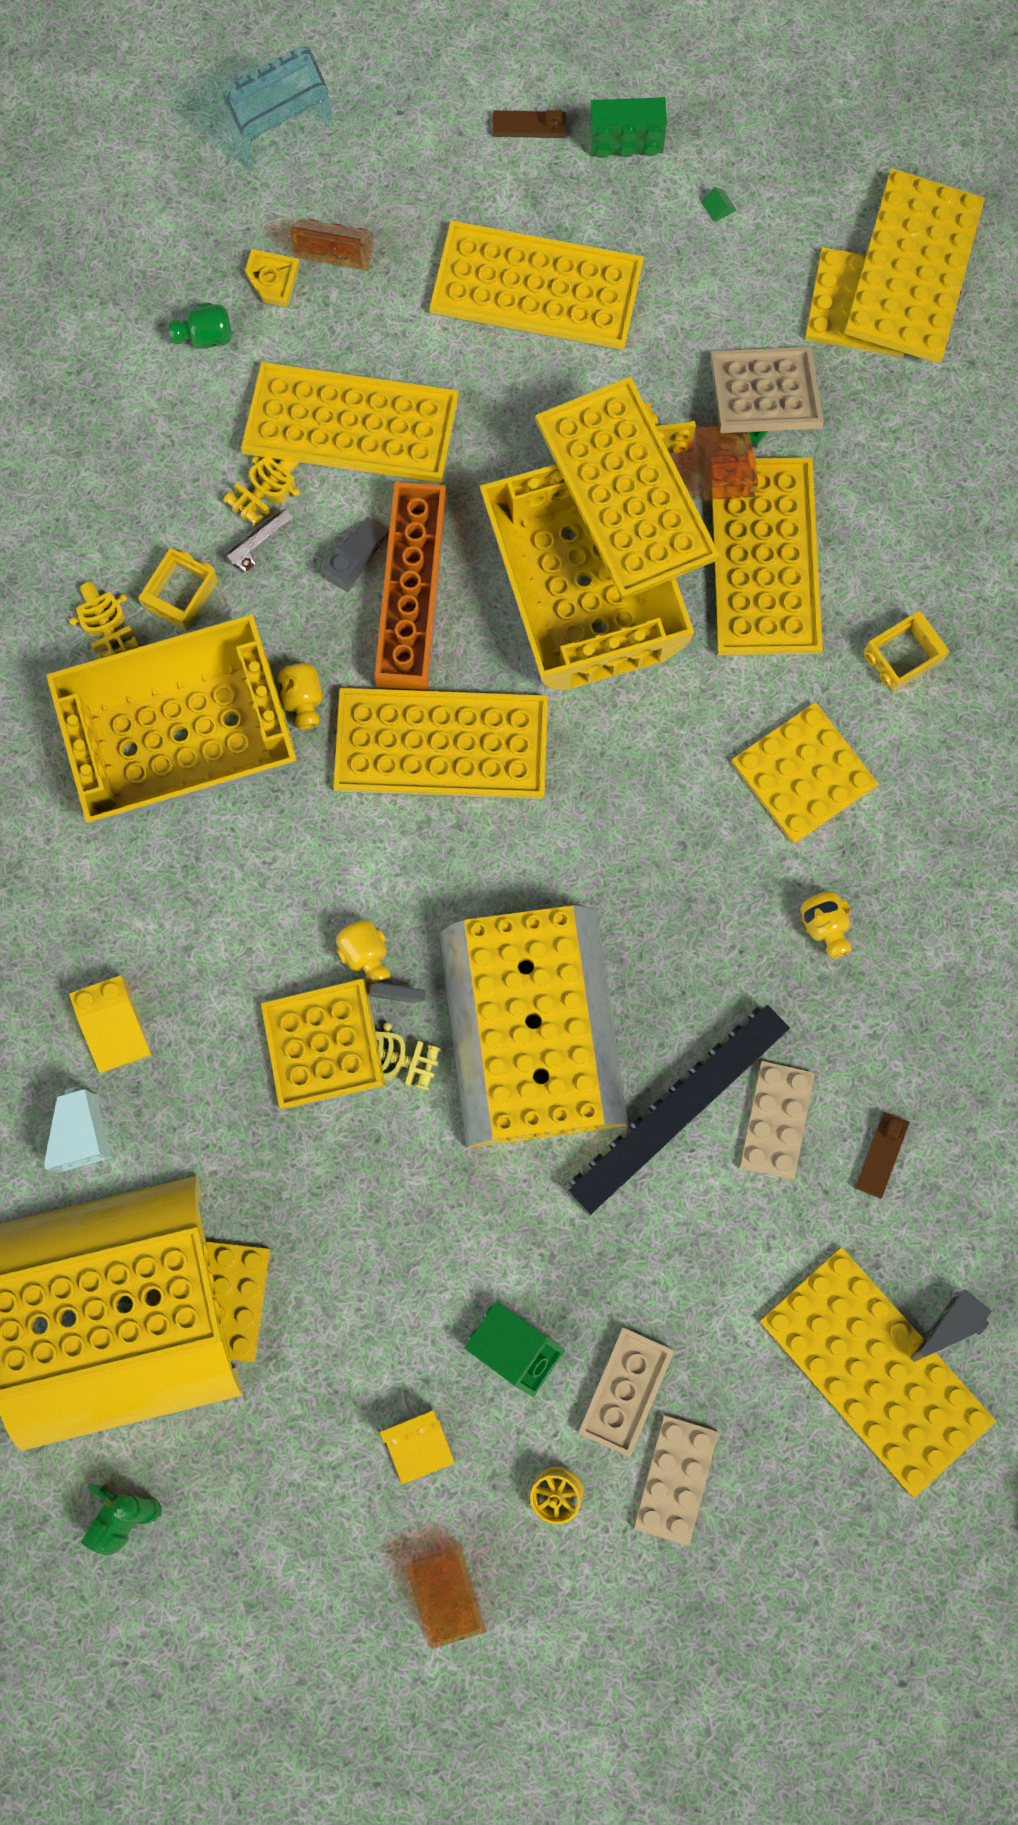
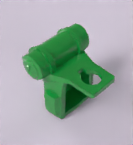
M90 1484L88 1488L106 1503L87 1530L81 1543L98 1554H115L128 1542V1534L137 1523L147 1524L161 1517L162 1507L158 1501L149 1497L140 1498L132 1494L117 1496L104 1486Z

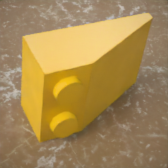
M122 975L69 993L77 1020L100 1074L152 1055L128 980Z

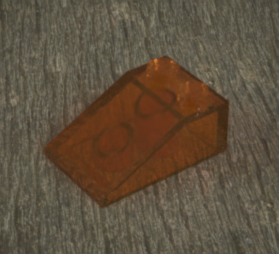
M719 426L696 428L703 500L754 497L758 478L749 432L720 433Z
M463 1545L407 1562V1574L431 1650L487 1632Z

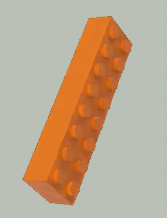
M394 482L374 676L377 688L429 691L447 503L445 485Z

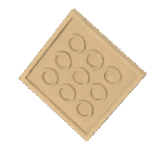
M811 347L711 351L710 360L720 433L823 428L824 419Z

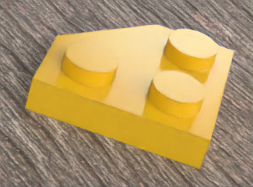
M251 249L245 273L264 303L288 308L299 271L300 260L298 258Z

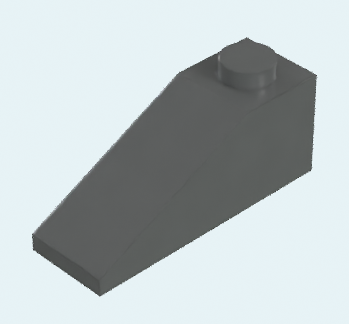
M367 518L337 548L324 567L326 580L348 593L388 535L389 530Z
M966 1289L960 1291L947 1304L910 1359L916 1362L976 1333L980 1335L989 1324L987 1318L992 1311Z

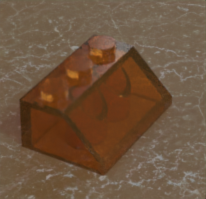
M299 219L292 225L290 231L296 258L364 271L369 270L374 249L373 232L364 228L344 227L341 224L321 223L315 219Z

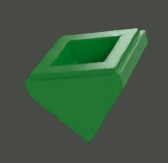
M716 187L702 201L714 222L736 212L725 191Z

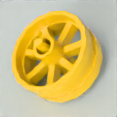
M550 1467L543 1470L537 1476L530 1493V1502L535 1514L543 1521L551 1524H564L571 1521L578 1514L584 1497L583 1484L579 1477L567 1468ZM553 1478L561 1479L562 1482L555 1483ZM546 1480L550 1489L538 1485L541 1481ZM566 1482L569 1485H571L574 1490H566ZM537 1493L549 1497L541 1502ZM577 1496L576 1506L566 1498ZM561 1504L565 1506L569 1511L560 1512ZM549 1505L554 1508V1511L547 1509L546 1506Z

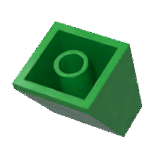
M498 1301L487 1309L484 1314V1320L478 1329H475L469 1335L468 1343L464 1348L512 1385L532 1397L536 1395L565 1352V1349Z

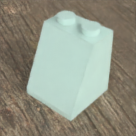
M81 1087L65 1090V1095L57 1097L44 1161L45 1170L56 1173L112 1158L97 1095L88 1090H82Z

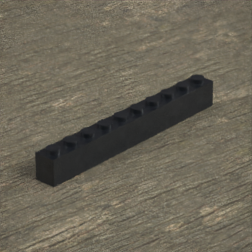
M768 1004L763 1009L759 1006L756 1007L747 1016L750 1021L743 1028L738 1024L727 1035L730 1040L722 1046L718 1043L707 1053L710 1058L704 1064L698 1061L688 1071L691 1076L684 1083L679 1079L668 1089L671 1093L669 1097L664 1101L661 1098L657 1099L648 1108L651 1113L644 1120L639 1116L628 1127L631 1132L623 1138L619 1135L608 1145L612 1150L604 1157L599 1153L588 1164L591 1169L584 1176L579 1172L568 1182L571 1188L567 1192L589 1216L790 1029Z

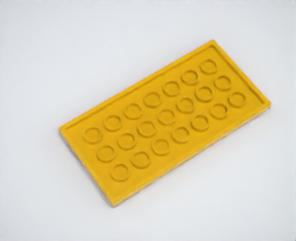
M891 168L844 334L940 364L946 349L985 197Z
M451 220L431 299L430 313L625 350L644 256Z
M261 362L241 451L242 454L442 483L457 410L459 390Z
M631 376L535 415V421L622 600L719 560L720 554Z
M813 458L711 459L710 482L713 542L720 554L719 560L714 562L718 656L821 654L823 645Z
M340 688L333 789L339 792L544 799L548 696Z
M842 1247L835 1251L759 1320L761 1325L912 1498L920 1494L996 1422L993 1416L936 1352L916 1362L910 1359L923 1338Z

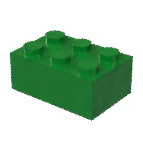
M665 97L591 100L589 123L590 156L605 158L609 155H622L630 157L634 154L654 156L658 153H663L667 127Z

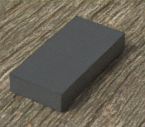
M377 982L367 985L369 997L409 1003L425 1001L426 991L424 989Z

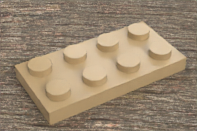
M765 1061L760 1062L739 1166L740 1169L792 1181L795 1179L815 1076L814 1072Z
M622 1327L578 1434L627 1457H631L674 1350Z
M663 1415L634 1524L635 1530L687 1546L690 1545L719 1434L718 1431Z

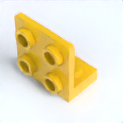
M645 403L668 451L683 453L692 447L696 429L695 421L658 426L657 413L652 412L651 403Z
M435 1408L380 1431L383 1443H387L402 1484L454 1464V1458Z

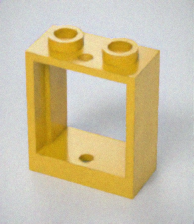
M170 548L138 597V600L144 609L187 631L218 582L215 569L204 561L199 563L193 560V557L184 550H179L178 552ZM176 566L204 580L184 612L157 598Z
M920 610L870 640L864 649L867 662L871 666L876 667L880 673L879 677L886 687H890L893 692L943 662L950 653ZM911 630L930 659L899 678L881 654L879 648Z

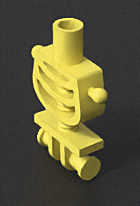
M385 1022L383 1025L384 1032H376L380 1058L382 1061H385L382 1065L384 1079H393L404 1066V1068H409L405 1085L411 1087L415 1074H419L420 1078L415 1087L429 1091L430 1079L434 1078L435 1075L430 1070L432 1066H438L436 1059L441 1049L428 1045L426 1058L421 1057L424 1043L418 1041L413 1058L406 1057V1046L403 1038L398 1034L390 1033L392 1025L389 1022ZM384 1039H387L389 1042L388 1051L384 1049ZM393 1040L400 1043V1054L394 1052ZM419 1062L426 1064L425 1070L417 1068ZM390 1064H396L394 1070L390 1073H384Z

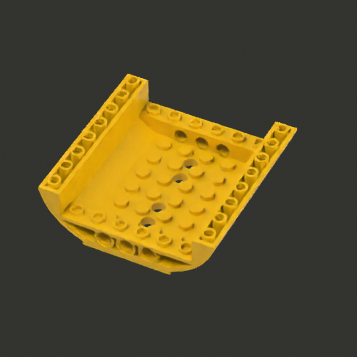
M198 1175L0 1223V1416L11 1440L21 1451L243 1396L238 1368L232 1369L204 1235L198 1203L203 1202ZM152 1289H157L161 1294V1301L156 1306L149 1305L146 1300L147 1293ZM123 1296H128L133 1301V1307L128 1313L121 1312L118 1307V1302ZM67 1310H72L76 1314V1322L71 1327L65 1326L62 1322V1315ZM39 1317L45 1318L48 1322V1328L43 1334H39L34 1330V1322Z

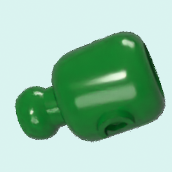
M202 303L199 307L193 308L187 313V321L172 320L168 323L171 341L177 345L191 339L193 346L196 348L208 349L226 345L232 339L227 310L220 304Z

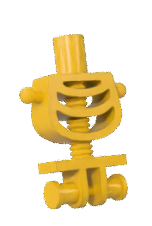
M254 456L252 462L255 465L249 471L253 492H249L237 482L234 487L236 494L240 498L238 499L230 491L225 496L224 502L230 504L235 513L242 511L241 518L244 520L248 519L254 527L258 526L263 519L262 515L266 518L270 515L269 507L260 499L263 498L268 502L279 504L284 502L290 493L295 497L299 496L300 491L297 488L294 489L295 480L290 473L300 462L281 460L277 464L271 458L265 457L260 461L259 457ZM257 476H259L262 482L260 485L255 480Z
M93 582L81 585L80 591L86 603L76 608L78 617L70 618L69 623L71 625L80 623L85 633L89 636H105L91 643L96 653L106 648L109 649L101 654L97 653L98 659L140 647L133 636L134 633L130 626L115 632V629L125 619V613L120 603L125 602L127 596L121 594L119 598L115 599L110 592L100 596ZM133 636L132 639L123 643V640ZM119 643L120 647L114 650L112 645Z

